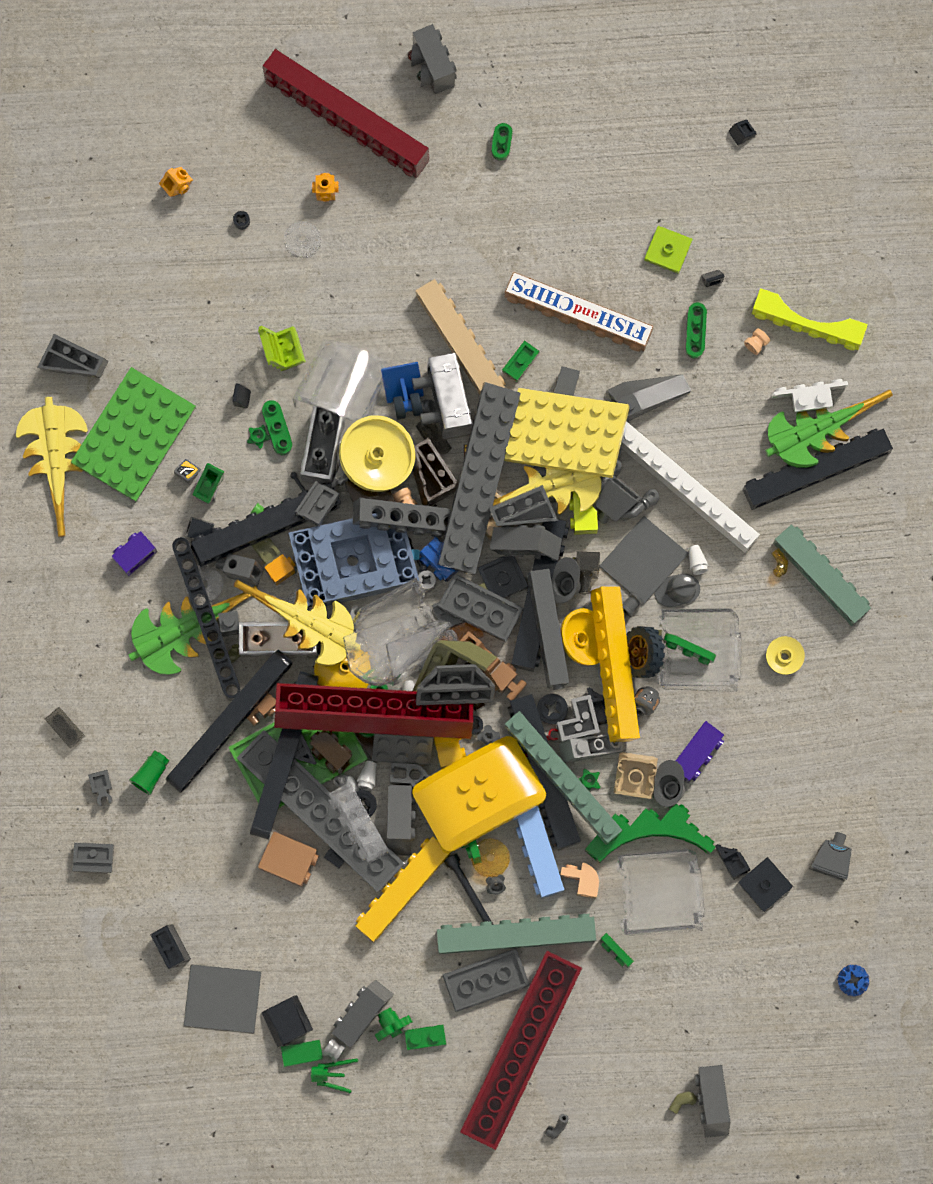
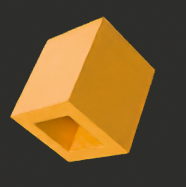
M282 554L264 568L275 585L278 586L295 573L293 567L296 565L290 557L286 558Z

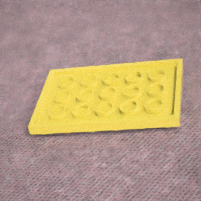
M518 388L517 392L521 394L513 426L510 430V438L506 447L504 461L613 478L628 416V404Z

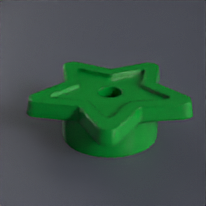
M265 425L259 428L249 427L250 437L247 443H255L261 449L263 443L270 440L269 435L265 433Z
M584 768L583 776L579 778L580 782L588 791L592 788H601L597 781L600 772L591 773Z

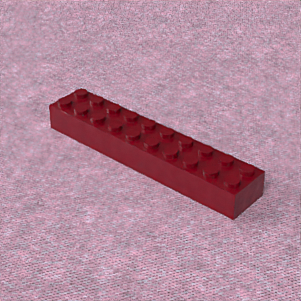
M274 49L262 65L267 85L272 88H278L287 98L292 97L299 106L303 108L306 106L316 117H323L330 126L340 128L344 135L347 137L352 136L363 147H369L376 156H383L390 165L400 167L407 176L418 178L428 164L429 148L277 49Z
M277 683L274 728L471 739L473 703L416 705V691Z
M546 951L460 1133L494 1150L497 1149L579 977L582 967Z

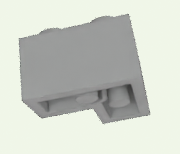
M591 695L571 699L574 718L557 722L560 742L563 743L569 739L599 735L600 731Z

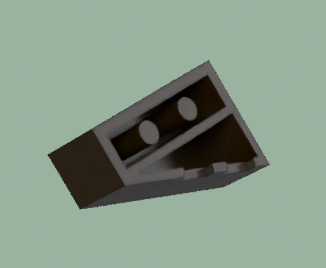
M429 438L414 445L415 462L412 470L421 503L424 506H432L454 494L458 482Z

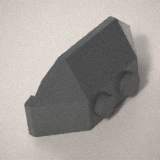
M476 664L436 666L418 685L415 703L416 705L494 702L495 684Z

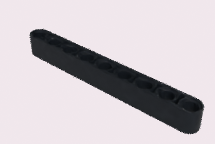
M180 537L174 540L172 548L223 693L228 700L232 701L241 691L190 544L187 539ZM185 544L187 548L185 551L179 552L176 550L177 546ZM190 561L193 563L192 568L184 569L183 564ZM197 579L199 585L197 587H190L189 582ZM198 597H204L206 599L203 605H197L195 603ZM210 615L212 620L209 623H203L202 617ZM211 633H217L218 639L210 641L208 636ZM217 651L225 653L222 659H216L214 654ZM227 668L231 670L230 676H221V671L223 669ZM229 687H236L237 693L235 695L227 694Z
M279 649L276 650L169 773L166 781L178 792H183L293 665V661Z
M300 671L296 684L317 685L319 676ZM282 728L252 823L251 835L268 840L270 838L303 729Z

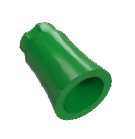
M154 750L151 756H148L143 765L129 779V782L142 792L151 795L170 760Z

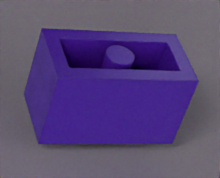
M140 531L138 534L133 533L125 545L118 546L113 551L112 558L129 577L158 551Z

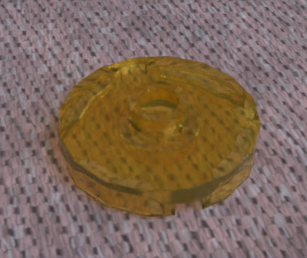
M493 838L478 842L477 845L482 862L474 864L473 858H471L475 871L487 878L503 874L510 862V855L506 845ZM489 854L494 856L493 861L487 860Z

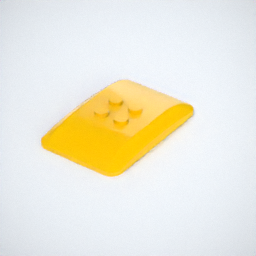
M511 736L498 739L417 783L412 792L439 844L447 852H453L542 804L546 799L545 789L518 742Z

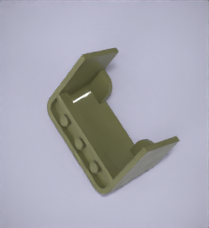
M439 640L432 646L412 691H417L418 685L436 666L456 665L458 658H461L471 664H476L478 668L486 671L496 661L497 657L471 642Z

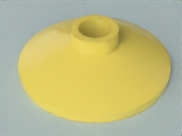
M783 636L776 638L767 648V663L773 671L779 674L789 675L795 673L804 663V649L792 637ZM787 654L788 659L783 660L781 655Z

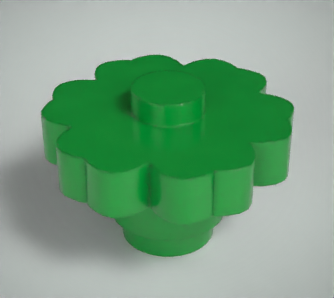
M390 1007L377 1015L382 1030L376 1033L375 1037L378 1042L390 1036L393 1039L402 1034V1029L409 1026L413 1021L409 1015L400 1019L396 1011H393Z

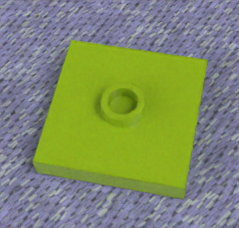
M658 226L644 261L679 274L693 239Z

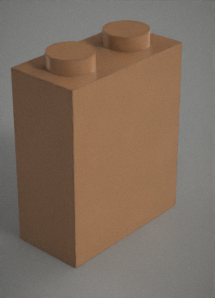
M273 831L258 868L299 887H303V884H308L311 873H309L311 866L315 867L319 855H317V849Z

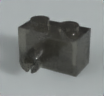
M577 551L576 557H572V559L577 562L580 569L579 580L581 588L579 594L589 595L591 594V579H598L600 552Z

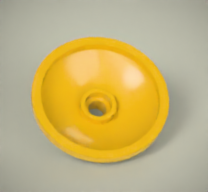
M577 609L570 612L564 618L560 629L565 652L572 660L581 665L591 666L600 663L597 640L595 638L596 631L593 611Z
M349 649L346 657L333 666H323L315 662L314 675L319 676L318 686L367 688L371 681L372 668L369 659L360 649L357 652ZM342 665H346L348 669H342Z

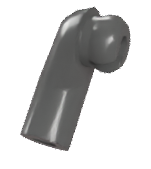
M561 1114L555 1127H547L545 1135L550 1136L551 1139L557 1138L565 1129L569 1117L566 1114Z

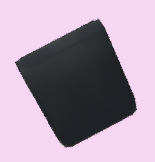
M747 119L735 123L728 131L737 145L757 135Z
M720 270L702 274L706 288L723 283L725 277L724 273Z
M236 383L232 399L233 405L235 407L248 408L251 390Z

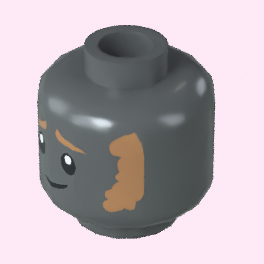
M650 686L639 688L634 695L636 712L641 716L653 714L660 703L658 691Z

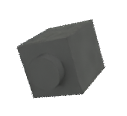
M238 611L219 613L218 617L222 636L239 634L240 618Z

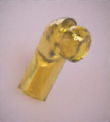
M778 548L771 554L777 561V566L773 569V573L776 577H781L787 573L788 560Z

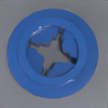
M848 965L838 975L839 988L849 996L863 994L870 984L869 975L864 968L858 965ZM851 972L854 977L862 978L857 981L856 986L853 983L846 984L851 979Z

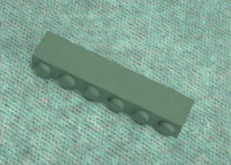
M791 524L775 538L773 544L834 609L853 626L871 609L869 601L864 596L860 597L855 586L850 582L847 583L842 578L843 574L837 568L834 569L829 564L830 560L816 550L817 547L811 540L807 541L803 537L804 533L799 527H794Z

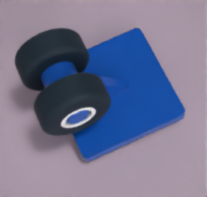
M418 362L381 369L387 403L393 402L397 420L405 419L406 412L412 411L414 416L423 414L420 397L424 396L423 389L414 391L412 386V378L421 377Z

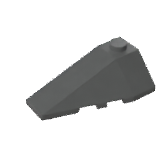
M681 374L627 381L608 389L607 392L612 402L629 405L626 420L628 422L691 392V389L684 375Z

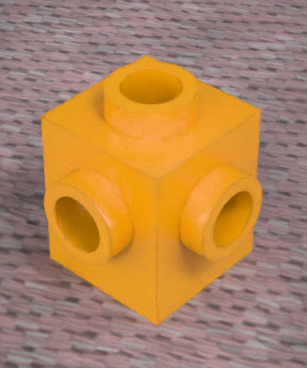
M182 167L171 168L164 174L159 185L172 197L185 194L189 190V185L193 179Z
M329 173L315 175L316 182H312V193H316L317 201L327 202L335 200V193H339V183L335 181L334 175Z

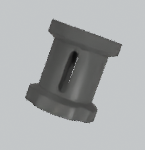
M631 591L629 593L630 596L622 604L623 612L629 617H632L635 609L644 603L637 594Z

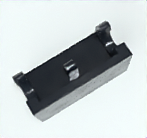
M173 924L166 925L150 934L168 969L178 967L179 964L191 960Z

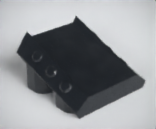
M297 995L261 1012L277 1047L284 1046L313 1030Z

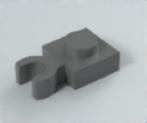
M108 770L88 774L92 793L99 794L97 797L98 805L102 806L101 800L104 797H107L108 802L112 804L113 799L107 793L108 790H112Z

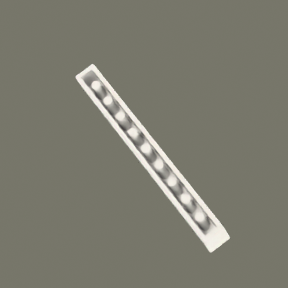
M626 421L620 448L740 550L746 553L756 542L760 534Z

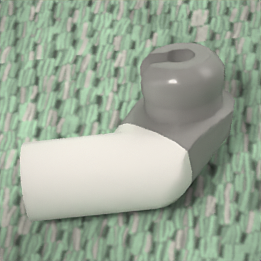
M341 774L334 778L335 785L348 788L350 793L359 790L352 776Z

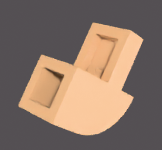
M582 863L581 870H577V866L566 865V868H561L560 877L579 880L577 896L597 898L599 877L593 867Z

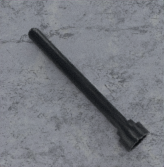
M458 854L444 860L447 868L455 872L482 921H491L460 867L461 863L459 861L461 859Z

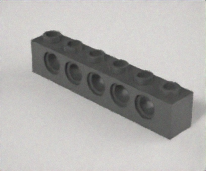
M359 498L353 502V525H359V528L363 529L377 527V530L380 531L395 529V532L398 533L413 531L415 535L430 533L433 537H442L445 535L447 528L444 525V520L448 523L451 509ZM372 511L377 514V519L372 516ZM390 513L394 515L395 521L390 518ZM408 516L413 519V523L409 522ZM426 518L430 520L431 525L427 524Z

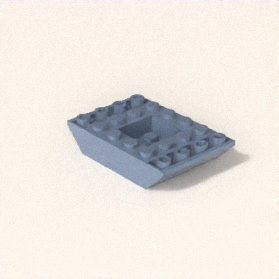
M376 513L372 514V516H373L375 519H377V514H376ZM390 513V518L395 521L394 515ZM352 518L288 533L302 590L307 599V607L313 606L314 595H318L326 607L332 605L334 601L343 603L396 591L419 581L407 532L398 533L395 532V529L380 531L377 530V527L369 529L359 528V525H353ZM353 556L357 558L358 563L355 566H351L348 564L347 559Z

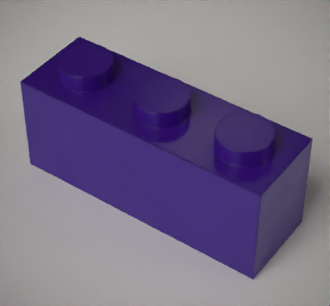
M707 721L703 723L676 759L684 770V781L687 783L691 779L695 781L701 773L699 768L702 764L706 766L713 757L710 754L714 748L718 751L724 743L722 740L724 734Z

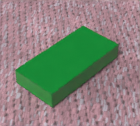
M320 1040L281 1047L284 1067L323 1060Z

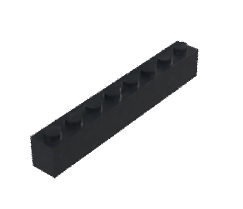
M877 428L870 430L864 437H860V435L855 436L846 444L838 443L834 445V452H817L814 458L818 460V464L814 466L794 467L788 464L781 467V471L776 473L771 471L764 474L763 478L759 480L754 478L747 481L743 492L751 510L890 454L893 447L884 428L881 430Z
M326 483L321 484L335 491V489L331 487L332 483H329L327 485ZM308 490L299 493L298 497L294 499H284L281 501V504L275 507L270 505L264 508L261 513H251L242 521L234 520L223 529L218 527L212 530L209 535L195 537L191 542V549L199 566L203 567L226 557L228 554H233L308 522L302 516H298L295 513ZM339 498L330 512L340 508L341 501Z
M558 519V521L542 523L545 530L560 537L562 540L563 538L567 539L569 528L566 527V521ZM562 541L559 553L560 557H563L565 546L562 545ZM541 555V559H534L532 571L549 569L552 581L554 569L558 561H553L551 558ZM528 586L511 665L517 669L534 672L535 667L539 668L541 656H537L540 644L530 588Z
M530 694L511 700L510 706L507 707L510 718L520 711L548 743L533 695ZM527 754L528 761L546 792V799L539 806L541 810H545L546 817H543L546 828H551L553 834L550 836L552 846H556L559 851L580 844L581 840L567 799Z

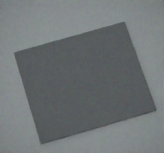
M643 516L599 567L629 592L632 591L643 600V604H645L689 553Z
M191 964L184 1026L254 1033L261 971Z

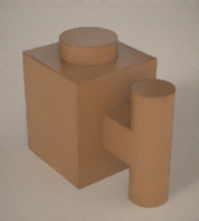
M502 661L491 676L500 688L498 690L499 693L503 694L507 688L511 691L506 696L511 701L517 697L527 683L521 679L516 685L513 682L517 678L516 669L510 663L505 664Z
M270 693L266 695L247 717L254 726L260 722L256 717L258 713L264 718L267 716L272 717L275 714L276 700Z

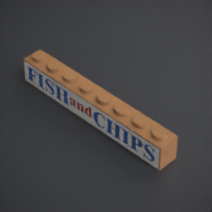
M513 272L505 290V298L511 303L523 304L525 308L532 311L536 309L547 317L554 316L559 318L565 324L572 323L577 325V328L580 330H590L595 332L594 334L598 337H608L616 344H626L634 351H645L654 326L516 272Z

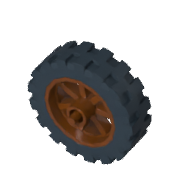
M633 627L626 634L632 677H654L656 673L660 672V667L664 663L665 653L663 649H665V645L662 643L663 638L654 627Z

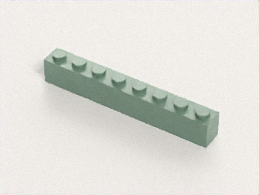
M520 711L504 724L505 729L516 739L518 744L606 846L621 834L622 829Z
M578 914V918L562 915L558 916V920H551L550 917H540L539 921L531 922V918L519 919V923H511V920L499 921L500 924L492 925L491 921L480 922V926H472V923H463L458 928H453L452 925H441V929H437L439 954L596 942L595 919L590 917V914Z

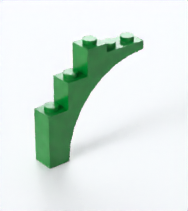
M675 804L661 821L658 819L659 815L652 809L648 811L645 808L631 826L628 824L629 820L622 814L618 816L615 813L612 818L622 829L621 834L607 846L596 835L584 851L600 863L620 846L647 837H670L683 840L697 846L708 855L716 847L713 845L715 842L707 835L703 837L698 832L699 828L691 822L689 824L686 822L690 817L688 814L689 810L682 804Z

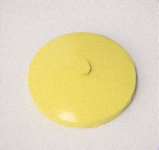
M367 416L354 422L344 433L339 446V459L344 473L354 484L368 491L384 492L396 488L410 475L415 462V448L409 433L398 422L384 416Z

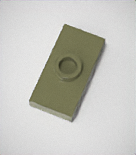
M270 538L252 545L265 565H268L282 555Z

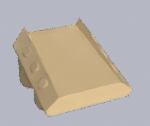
M620 752L614 793L652 799L658 758Z

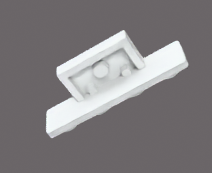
M842 379L832 380L831 384L816 382L810 387H805L802 384L796 385L794 389L789 390L786 387L775 389V392L771 394V398L792 396L794 413L830 408L833 406L830 390L846 388L848 381L843 382Z

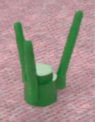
M358 1059L337 1061L336 1063H318V1066H312L311 1082H317V1086H325L351 1093V1089L324 1082L328 1081V1077H345L343 1073H329V1070L325 1068L358 1062Z

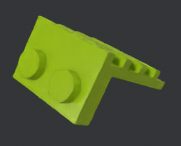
M259 326L258 332L268 365L285 371L306 362L295 327L292 326L275 333L264 326Z

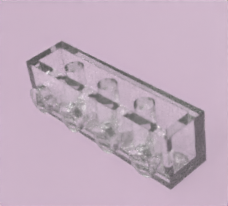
M349 782L329 793L331 799L328 801L333 810L338 809L341 814L338 819L343 827L347 826L350 830L348 836L353 844H358L360 850L357 852L362 861L367 860L368 864L389 853L387 846L351 783Z

